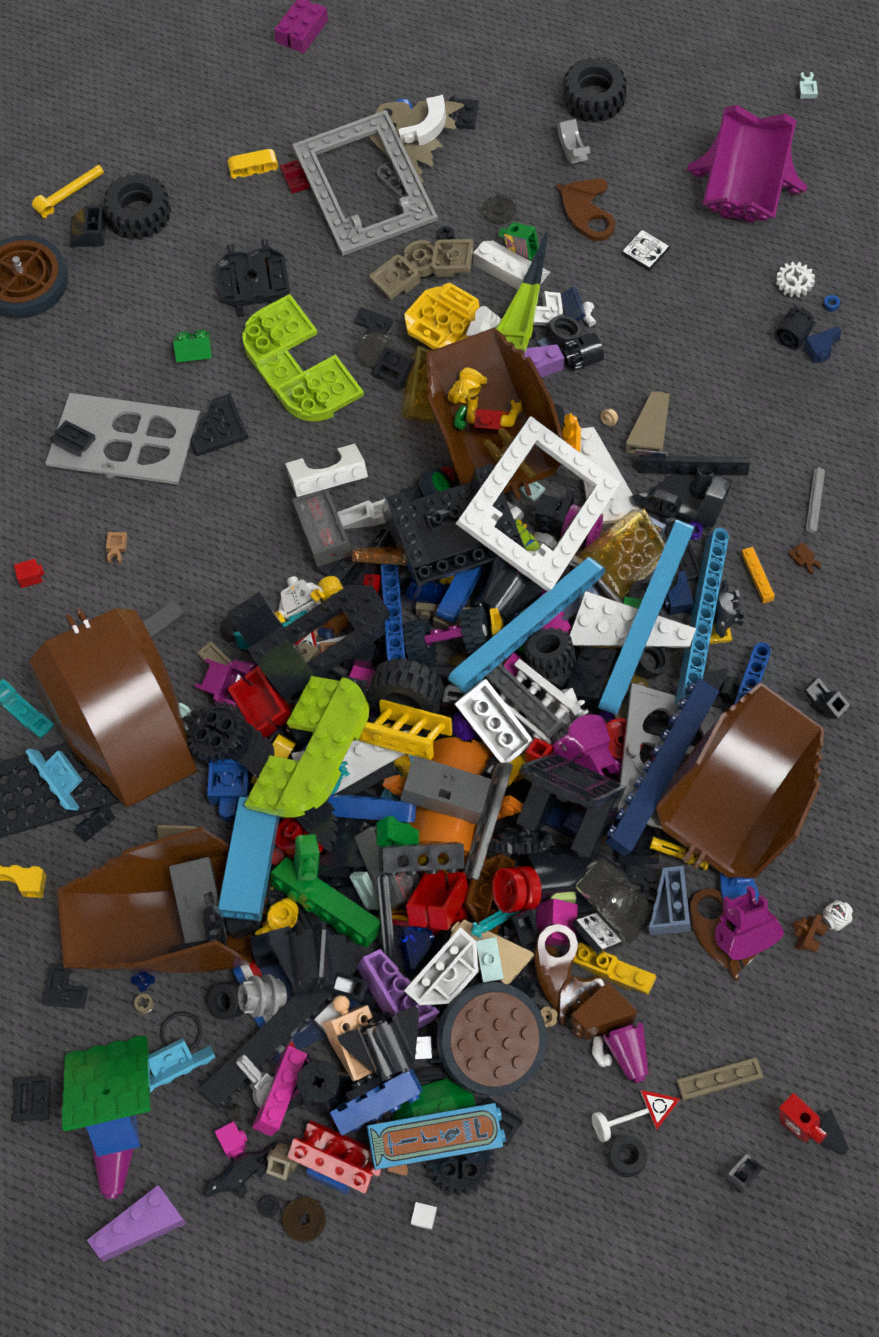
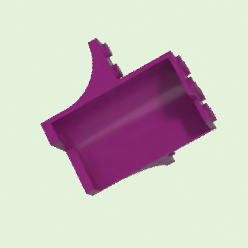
M739 105L724 107L720 129L714 143L700 159L689 163L687 168L695 177L701 178L709 175L702 205L708 207L712 212L719 213L722 218L729 219L732 217L743 219L748 223H754L758 220L767 221V219L775 218L781 188L787 190L791 195L806 192L807 185L798 177L791 156V145L797 120L786 113L758 118Z

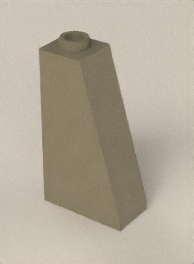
M661 391L651 392L627 440L625 453L635 454L636 449L656 452L663 451L670 393Z

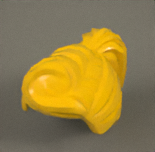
M464 368L459 374L460 380L456 381L449 391L448 399L455 404L459 402L466 404L468 396L471 398L480 392L482 388L480 384H486L487 377H484L474 369Z
M285 898L271 905L267 912V919L263 922L262 928L256 931L255 934L260 935L290 926L291 929L297 921L299 911L297 904L290 898Z

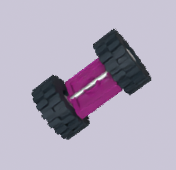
M479 606L462 610L460 615L461 626L448 627V631L446 629L431 630V626L426 618L405 622L403 638L405 639L404 645L406 646V654H408L409 661L414 660L418 664L426 666L435 665L437 661L435 643L463 638L468 654L471 656L492 638L490 621L487 618L485 609Z

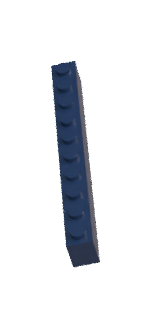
M701 678L687 686L685 698L682 697L677 704L679 709L668 720V723H670L669 727L665 728L660 734V743L653 747L650 753L652 754L651 759L645 762L642 767V775L638 776L634 781L633 786L635 788L632 793L629 792L625 797V806L616 813L615 824L611 825L606 831L605 835H607L604 843L623 856L633 850L657 803L665 792L719 693L717 689Z

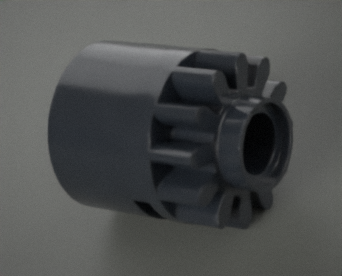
M797 306L791 307L775 329V339L779 344L791 350L799 349L816 323L813 320L814 316H811L810 311L803 307L799 309Z
M590 332L564 342L565 347L562 350L564 362L567 366L570 365L573 371L604 360L603 347L595 332Z

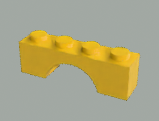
M0 865V881H10L18 885L23 897L43 898L47 875L42 868L37 866L22 868L18 865L2 867Z

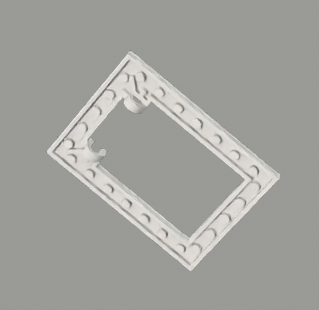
M530 416L456 524L547 592H550L613 496L620 482ZM536 444L594 489L555 549L552 551L542 544L532 555L494 527L502 513L492 505L530 449Z

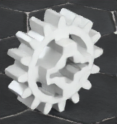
M791 262V266L785 264L784 268H780L777 273L776 285H779V290L784 289V295L790 293V297H793L796 294L799 298L801 293L806 296L807 291L811 292L812 287H814L815 274H812V269L807 270V265L801 266V262L795 265L794 262Z

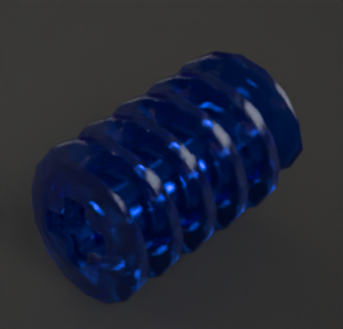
M412 579L407 585L406 593L407 597L411 600L420 601L421 603L440 604L448 589L444 584L436 581L417 587L414 579Z

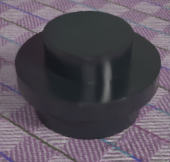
M272 1195L262 1197L258 1203L259 1212L264 1217L275 1216L280 1209L278 1199Z

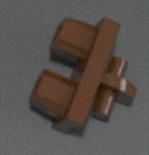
M817 913L815 917L809 916L808 919L802 917L800 921L792 923V928L796 930L794 936L798 937L795 949L799 951L805 949L811 953L818 950L820 942L815 940L813 936L817 934L821 937L826 933L828 926L821 921L823 916Z

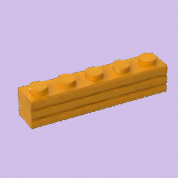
M754 548L743 549L741 556L744 559L762 603L773 601L775 595Z

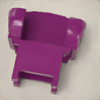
M206 658L205 662L210 664L202 685L195 683L194 687L212 695L216 702H219L221 705L225 701L229 705L232 703L239 709L228 687L241 678L253 685L254 683L247 680L245 675L258 665L252 662L234 660L233 663L228 662L226 666Z
M589 714L577 718L569 725L568 734L553 744L554 752L569 760H573L582 754L581 757L573 762L603 776L604 774L601 769L607 768L610 774L619 770L608 749V743L611 740L604 719L601 716Z

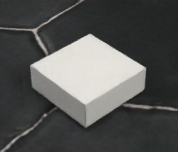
M416 1202L411 1225L432 1230L437 1207Z

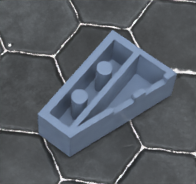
M684 866L663 868L649 925L650 935L691 932Z

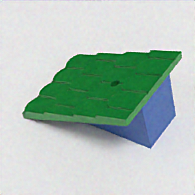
M136 1036L128 1041H115L106 1046H94L85 1051L77 1050L65 1055L62 1106L63 1131L86 1127L97 1157L140 1147L137 1114L151 1111L148 1037Z

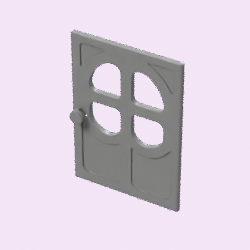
M69 393L58 428L67 420L95 434L96 440L86 451L81 453V457L52 443L45 464L50 467L106 474L108 478L120 476L178 485L200 411ZM124 414H134L141 417L137 431L133 434L115 431L112 427L114 421ZM153 418L167 421L176 430L175 436L170 439L147 436L146 433ZM112 442L132 444L128 459L124 462L109 460L104 454L105 447ZM144 446L165 448L170 451L165 459L149 465L137 463L141 449Z
M634 683L630 685L619 781L620 784L627 787L616 813L620 808L623 809L626 804L624 802L625 797L629 792L632 793L635 788L633 786L634 781L643 773L642 767L644 764L639 756L640 745L655 746L661 741L659 736L644 732L643 722L650 713L656 710L665 711L669 718L674 712L676 713L679 708L676 704L675 695ZM711 706L699 728L702 737L722 715V709ZM689 746L685 756H689L695 747ZM655 808L646 825L661 828L657 809Z

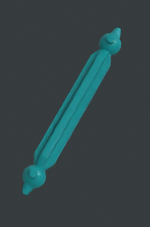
M499 910L478 924L476 922L472 923L471 935L480 939L483 933L488 932L522 911L504 913Z

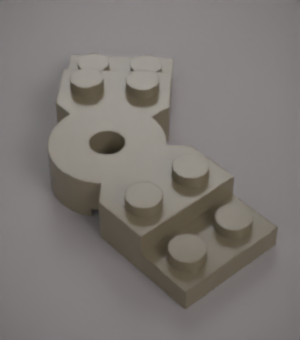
M473 239L438 240L434 246L426 240L414 241L405 248L404 257L395 255L370 274L369 278L392 300L402 291L407 293L418 285L420 277H425L432 273L437 277H454L455 273L470 272L474 247Z

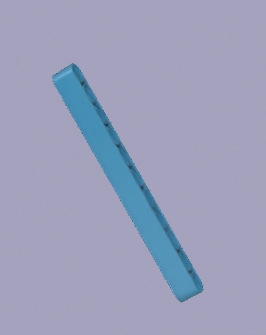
M676 519L598 706L599 709L617 715L695 526Z
M716 528L705 542L689 625L696 628L690 647L685 648L675 699L676 704H678L682 697L685 698L687 694L685 690L691 682L694 683L700 678L703 680L729 539L727 531L723 528Z
M591 557L585 559L555 584L550 592L542 595L451 672L448 680L464 693L470 690L523 645L526 640H529L528 637L530 635H534V632L542 629L603 576L605 568Z

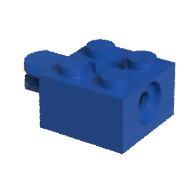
M218 759L217 763L211 760L209 763L207 797L210 805H219L218 813L221 819L228 822L236 818L239 797H246L250 794L251 783L249 782L251 780V772L235 759H225L224 761Z

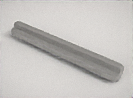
M820 467L814 470L806 524V531L810 533L816 532L818 527L825 470Z

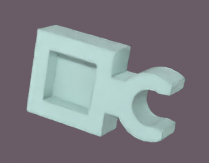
M804 72L801 73L799 82L800 99L817 98V83L813 81V72H810L809 77H805Z

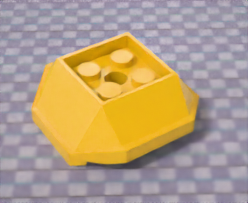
M451 283L425 290L404 313L407 332L410 336L433 350L467 338L466 334L470 323L475 321L476 318L475 314L479 308V300Z

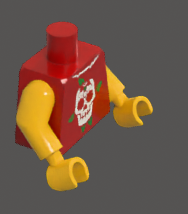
M468 396L466 420L469 424H475V428L509 431V427L514 425L518 413L522 411V401L520 400L519 403H515V400H512L510 412L476 409L478 407V397L472 400Z

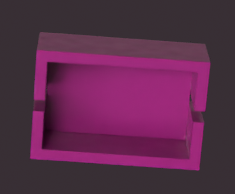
M296 0L274 29L276 43L289 47L291 44V49L304 54L328 22L327 8L316 3L312 5L309 0Z

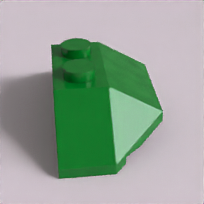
M444 1079L422 1086L423 1091L419 1094L420 1098L412 1103L405 1101L400 1104L401 1108L396 1110L392 1121L476 1107L473 1094L450 1080Z

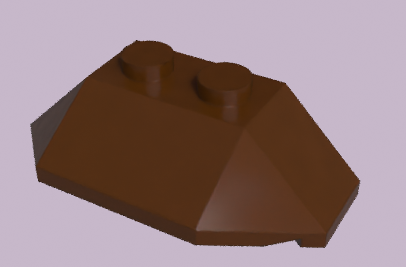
M502 853L484 860L479 879L470 880L464 903L477 924L499 911L492 895V881L495 873L501 868H514L516 861ZM499 925L489 930V932L497 935Z

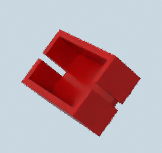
M257 666L245 675L247 680L254 683L253 685L241 678L228 687V690L247 722L252 724L256 731L259 730L263 738H267L272 732L277 730V725L282 727L288 722L292 711L267 676Z
M438 870L436 874H426L425 872L406 905L409 925L426 928L430 925L434 929L449 930L467 894L466 873H447L449 890H447L445 871Z

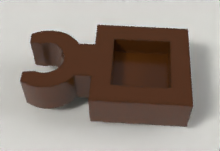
M804 542L789 551L788 555L800 568L805 565L810 575L814 573V570L811 568L812 566L817 567L818 570L821 569V563L813 560L815 554Z

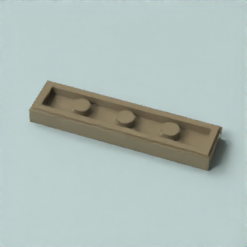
M757 1057L680 1078L676 1080L682 1101L763 1079V1074Z

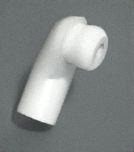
M591 302L583 303V308L586 316L582 319L591 327L596 323V320L590 315L594 305Z
M596 1036L593 1038L592 1054L599 1066H610L612 1064V1057L609 1054L604 1055L603 1053L604 1039Z

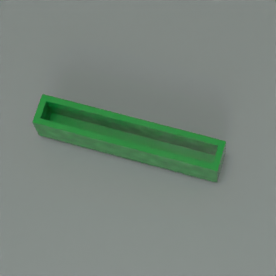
M286 857L271 872V884L276 890H281L292 901L300 903L308 912H313L323 922L335 927L340 934H345L351 938L355 944L361 945L366 949L381 933L380 920L320 879L299 881L294 862Z

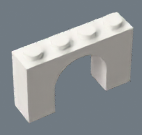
M356 444L338 448L340 461L328 468H308L303 458L285 463L289 480L297 497L368 477L364 459Z

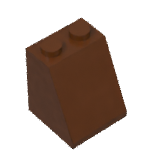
M607 982L572 1014L571 1032L577 1038L582 1037L584 1041L596 1036H602L617 1029L633 1025L638 1011Z

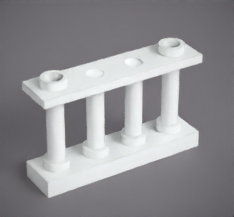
M519 659L514 664L519 670L515 678L521 683L523 680L530 679L532 686L528 690L533 695L537 691H541V689L546 692V697L541 701L546 707L551 702H555V700L560 703V708L554 714L558 719H561L565 713L568 714L569 712L576 716L581 710L573 700ZM503 694L499 696L504 703L508 699ZM506 704L516 719L535 733L533 735L534 738L537 737L551 745L550 739L541 730L532 725V721L519 714L520 710L515 705L511 708Z

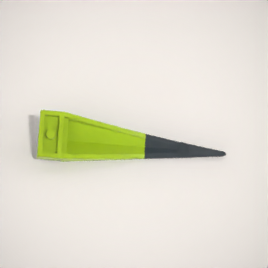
M547 231L544 233L533 261L514 299L496 328L506 337L509 343L512 342L517 350L520 349L524 353H526L529 339L532 336L548 241Z

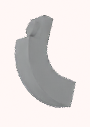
M576 119L556 123L559 139L567 160L571 164L588 160L587 154L590 153L589 146H584L580 139Z

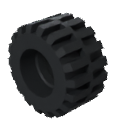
M550 627V629L543 628L541 631L534 632V635H530L528 637L529 640H526L524 651L527 664L543 678L550 677V679H554L556 676L561 677L563 673L567 674L569 669L573 668L576 656L572 638L566 631L562 632V629H554V627Z

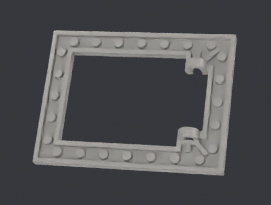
M387 110L292 144L342 256L438 221L437 214ZM378 133L407 196L398 199V204L402 207L403 214L362 228L358 214L345 219L316 155Z

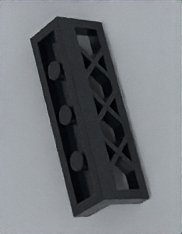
M387 526L380 527L345 581V586L362 585L364 575L373 574L372 568L375 564H378L377 575L381 576V564L384 562L382 561V552L384 550H387L388 558L386 561L395 558L399 550L396 545L391 547L392 536Z

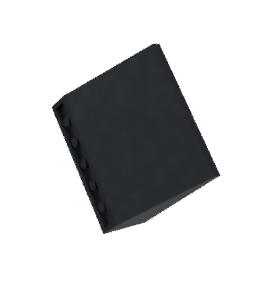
M493 464L474 469L470 483L407 502L404 492L385 497L382 509L384 520L417 587L494 562L497 554L456 524L494 469ZM502 490L492 505L502 513L494 527L525 549Z

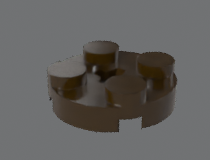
M301 1197L292 1201L283 1212L284 1229L289 1237L295 1241L304 1243L314 1241L325 1229V1211L320 1203L313 1198ZM305 1214H308L310 1222L301 1225V1221L298 1220L299 1217H304Z

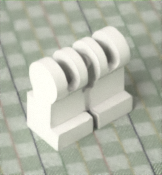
M482 306L477 309L475 321H471L466 335L470 337L488 329L497 328L502 319L486 306Z

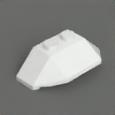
M460 927L404 991L419 1005L449 1004L478 973L476 941Z

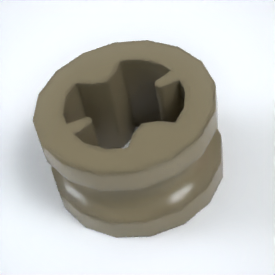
M143 993L135 998L134 1005L138 1012L146 1014L153 1009L154 1002L150 995ZM143 999L149 1001L146 1008L143 1006L139 1007L140 1001Z

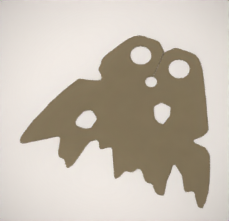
M419 101L412 109L405 102H390L381 104L376 113H379L387 108L392 110L393 114L390 119L392 123L397 124L395 129L400 136V128L420 124L426 119L428 106L427 101ZM444 101L446 110L444 128L456 129L455 121L448 115L464 107V104ZM370 135V139L388 156L379 135ZM436 138L420 146L418 140L412 143H403L421 183H423V179L420 174L423 171L418 167L417 160L431 167L434 165L431 151L437 147H443Z

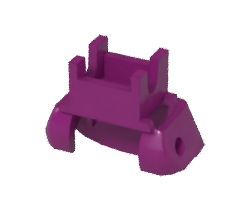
M751 886L747 887V893L733 900H730L727 896L723 898L724 914L720 916L722 922H719L716 926L715 940L717 945L731 959L740 960L758 954L773 946L783 937L784 931L777 918L768 911V900L760 895L757 902L755 889ZM727 919L737 927L734 932L727 927Z

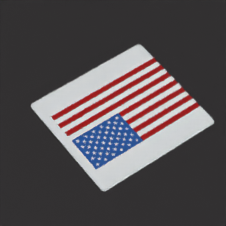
M636 449L635 455L668 456V453Z

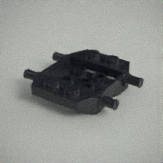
M263 239L261 240L262 248L251 252H235L233 244H231L230 251V245L228 244V253L216 264L221 303L236 307L237 317L245 316L243 306L271 302L272 304L290 293L285 256L269 247L268 239H265L266 245ZM265 259L268 260L272 289H269ZM234 263L236 264L240 294L237 293ZM254 272L257 276L254 279H250L248 274Z

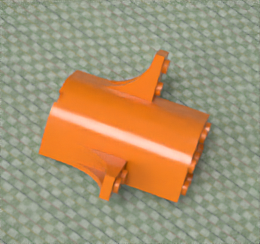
M449 737L433 741L434 756L431 761L481 776V772L486 767V761L493 756V753L484 743L475 740L469 743L462 741L458 737ZM395 775L384 779L383 786L390 790L392 794L401 798L407 778ZM511 795L504 796L497 820L520 813L524 804ZM416 806L415 822L407 823L420 831L419 844L461 842L464 844L465 867L478 824ZM424 854L419 855V857L426 858ZM439 854L438 859H446L445 854Z

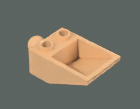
M340 995L333 1001V1007L337 1012H340V1015L322 1023L333 1049L352 1081H356L373 1072L340 1044L337 1035L358 1028L360 1024L363 1027L368 1025L367 1020L372 1018L368 1005L358 1006L348 1011L350 1002L347 997Z

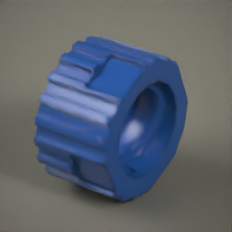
M829 295L825 297L823 306L828 312H834L839 308L840 299L835 295ZM829 302H834L835 304H834V305H829L828 303H829Z

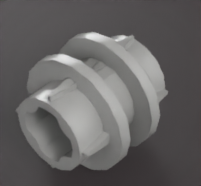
M271 974L263 975L262 978L257 975L250 976L238 988V1004L244 1013H249L253 1018L261 1017L263 1013L266 1016H274L277 1010H280L286 1004V987L280 979H275Z

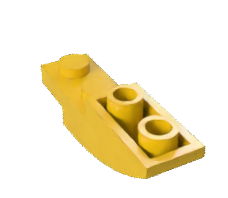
M579 943L573 963L628 991L632 989L647 996L649 995L656 980L655 974L619 961L616 956L606 952L598 955L590 946Z

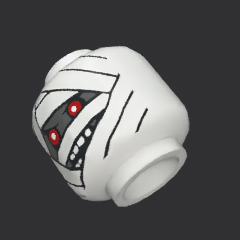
M836 900L823 909L822 921L828 926V929L839 931L852 922L851 913L853 910L848 903Z

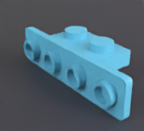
M27 749L26 753L29 756V761L40 771L39 775L50 785L49 789L51 792L58 796L61 806L67 810L77 811L80 807L70 793L83 780L63 752L57 751L46 761L38 750Z
M182 1038L150 1054L149 1064L153 1073L150 1075V1092L162 1084L170 1083L174 1078L182 1074L190 1073L192 1069L200 1065L208 1064L215 1058L211 1046L191 1055Z

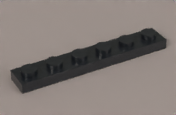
M639 455L638 473L696 474L698 468L705 467L710 469L713 475H748L750 457Z

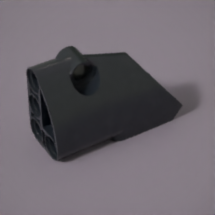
M700 467L697 469L695 476L672 474L657 486L643 493L632 495L630 499L634 505L665 516L672 517L676 515L714 528L732 481L717 475L713 479V472L710 469Z
M364 790V791H362V792H360V793H358V794L355 795V796L374 797L373 795H371L370 793H368L366 790ZM336 817L337 822L334 823L337 825L338 832L334 833L337 836L336 844L331 842V852L326 851L324 848L321 851L317 876L318 879L332 887L353 885L350 879V875L353 872H367L369 875L355 836L369 827H374V820Z
M552 841L551 847H548L547 850L550 853L546 852V849H543V852L537 851V853L519 855L517 853L519 866H530L539 876L541 883L540 901L550 900L556 893L575 891L577 895L604 893L610 891L613 887L623 886L628 877L620 867L599 852L591 857H579L575 854L576 851L571 849L572 844H557Z

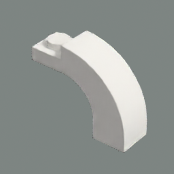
M443 95L426 98L428 115L423 122L399 129L402 144L418 140L419 146L424 145L440 134L446 122Z

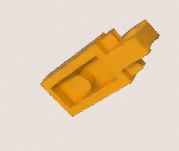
M569 413L565 415V426H563L562 435L564 441L580 453L581 427L577 422V417Z

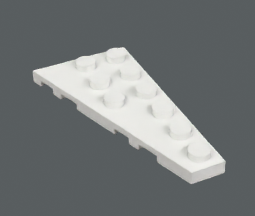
M581 428L580 453L620 482V485L602 511L604 514L602 524L645 520V515L641 508L634 505L631 501L630 496L633 494L595 428ZM583 480L587 500L594 488Z
M585 592L570 634L573 646L623 647L639 609ZM658 616L645 647L689 648L696 628Z
M360 740L352 741L342 761L348 762L344 767H347V771L351 775L342 779L336 793L379 770L388 763L393 762L405 755V753ZM304 751L292 753L293 760L300 761Z

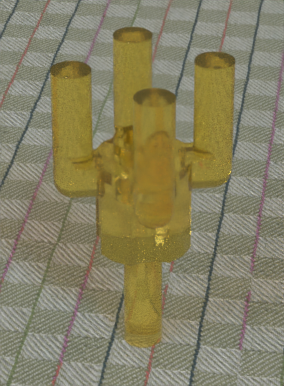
M503 427L498 430V433L504 438L502 443L505 446L501 450L489 439L484 442V445L490 450L488 454L497 463L515 439ZM525 457L517 469L520 468L529 478H533L535 472L524 463Z

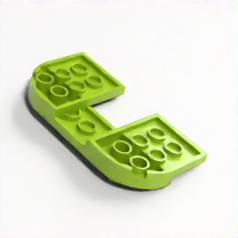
M290 294L260 309L246 322L242 335L246 355L285 409L293 416L305 421L327 420L334 417L335 411L364 396V391L336 354L304 372L293 359L288 350L318 333L317 329Z
M311 676L287 724L289 728L314 732L300 761L269 756L244 804L247 809L291 818L305 815L304 811L312 807L317 809L328 799L341 775L339 767L352 741H358L369 717V705L362 690L355 682L343 677L341 681Z

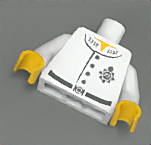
M295 576L290 577L287 580L289 587L281 591L278 612H275V614L283 623L285 622L284 618L289 620L290 616L299 614L302 611L307 610L309 612L322 603L320 598L325 597L322 588L312 582L298 581V578Z

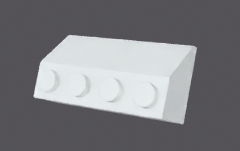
M483 241L473 252L474 266L516 289H519L532 263L495 241ZM544 268L542 271L541 283L550 274V272Z
M486 679L477 683L455 703L456 707L500 763H510L533 742V739Z

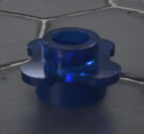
M139 971L136 976L131 977V983L136 984L140 992H145L156 981L155 976L150 975L148 972Z

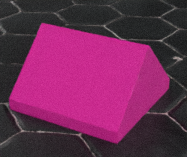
M555 898L537 906L536 919L538 932L540 933L546 926L560 924L571 929L577 939V931L572 926V923L577 919L578 905ZM553 932L546 938L545 945H568V940L564 934Z

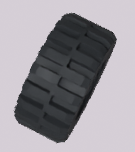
M592 57L587 58L585 61L582 59L577 64H573L565 74L563 81L564 105L572 115L575 114L576 118H583L586 122H589V120H593V122L602 120L603 122L608 120V117L613 118L616 116V113L622 110L625 104L626 76L623 70L618 68L617 64L614 62L610 63L608 59L602 60L599 57H596V59H592ZM600 86L607 91L593 94L584 91L583 88Z
M135 173V175L127 174L126 177H119L116 182L113 181L110 184V188H107L103 197V206L109 226L115 233H119L124 238L128 236V239L133 240L134 238L141 240L146 236L150 238L153 236V233L156 232L158 234L161 231V227L164 228L167 225V221L170 220L171 207L167 190L162 182H159L155 177L151 178L148 174L141 175V173ZM136 201L150 203L140 211H127L124 209L127 205Z
M398 658L378 665L367 690V699L370 707H373V711L381 715V699L438 714L445 688L441 678L437 676L435 671L428 669V666L418 664L414 660L408 661V659L404 658L398 660ZM387 719V720L389 721V723H391V724H393V725H394V723L396 722V721Z

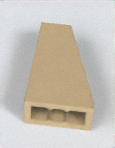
M466 920L462 923L458 921L450 930L452 932L451 937L461 927L475 941L497 938L504 977L503 980H498L501 983L509 985L534 957L531 951L489 931L483 933L482 938L478 939V937L471 935L472 923Z

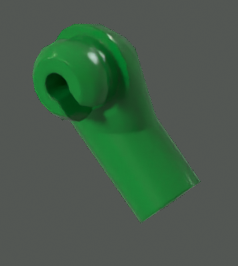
M463 405L459 407L454 416V428L459 430L465 428L466 423L462 420L467 413V407Z

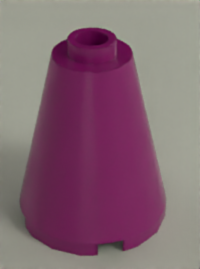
M642 1022L637 1023L638 1028H636V1025H630L609 1032L610 1037L608 1034L603 1035L606 1044L629 1081L633 1080L634 1084L646 1080L645 1076L649 1074Z
M92 1144L100 1193L105 1194V1199H118V1194H122L134 1148L97 1157Z

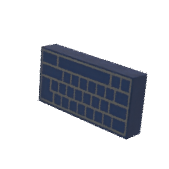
M572 286L560 294L566 316L575 319L577 322L586 316L576 287Z

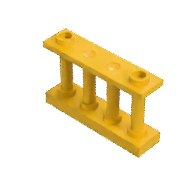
M381 699V715L374 723H366L359 739L365 743L431 760L434 756L433 741L440 733L448 736L452 735V720L450 717ZM387 719L396 721L391 728L382 726ZM404 724L414 726L408 733L399 731ZM422 728L431 731L426 738L417 736Z

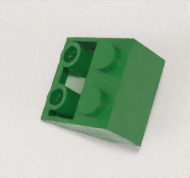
M200 329L192 334L184 331L177 333L178 335L174 337L176 363L212 358L210 331L206 332L205 329Z

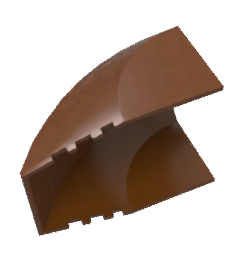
M495 327L427 352V389L429 392L427 398L460 485L470 483L474 469L493 464L495 468L530 416L564 441L553 399L532 359L525 357L524 352L520 349L517 350L512 342L509 343L506 337ZM464 368L474 369L488 379L486 384H480L482 386L480 392L470 398L474 400L478 397V407L476 409L510 412L512 400H515V403H519L520 400L522 401V411L518 413L516 421L512 427H509V431L475 428V424L467 422L466 415L462 420L466 423L463 430L454 428L453 421L456 412L461 405L467 407V403L459 402L455 404L450 402L448 393L455 382L460 380L459 374ZM534 444L504 487L503 493L513 491L516 499L520 500L521 494L517 488L524 487L527 496L532 495L528 484L554 475L561 463Z
M114 608L88 621L82 610L78 609L76 614L82 624L77 626L70 614L65 615L71 629L45 641L30 659V666L40 699L74 757L81 761L90 772L94 773L98 780L105 784L111 790V793L128 808L197 773V767L192 751L188 748L190 745L186 742L188 736L186 735V728L172 682L162 658L137 611Z
M761 682L716 720L684 761L656 805L662 830L687 847L682 860L684 862L688 861L693 852L698 855L692 865V868L695 870L705 860L727 877L756 878L798 837L820 788L818 777L821 775L819 762L822 760L820 749L823 747L824 728Z
M204 827L195 828L123 851V855L116 859L111 858L106 861L107 864L101 868L90 870V874L82 879L78 877L59 888L57 895L64 968L196 973L218 971L251 964L254 956L250 937H254L255 933L238 940L228 934L227 946L215 940L168 954V950L172 946L185 944L169 866L209 857L212 860L218 891L221 896L230 845ZM213 894L205 896L207 905L215 903ZM263 909L262 918L267 916V909Z

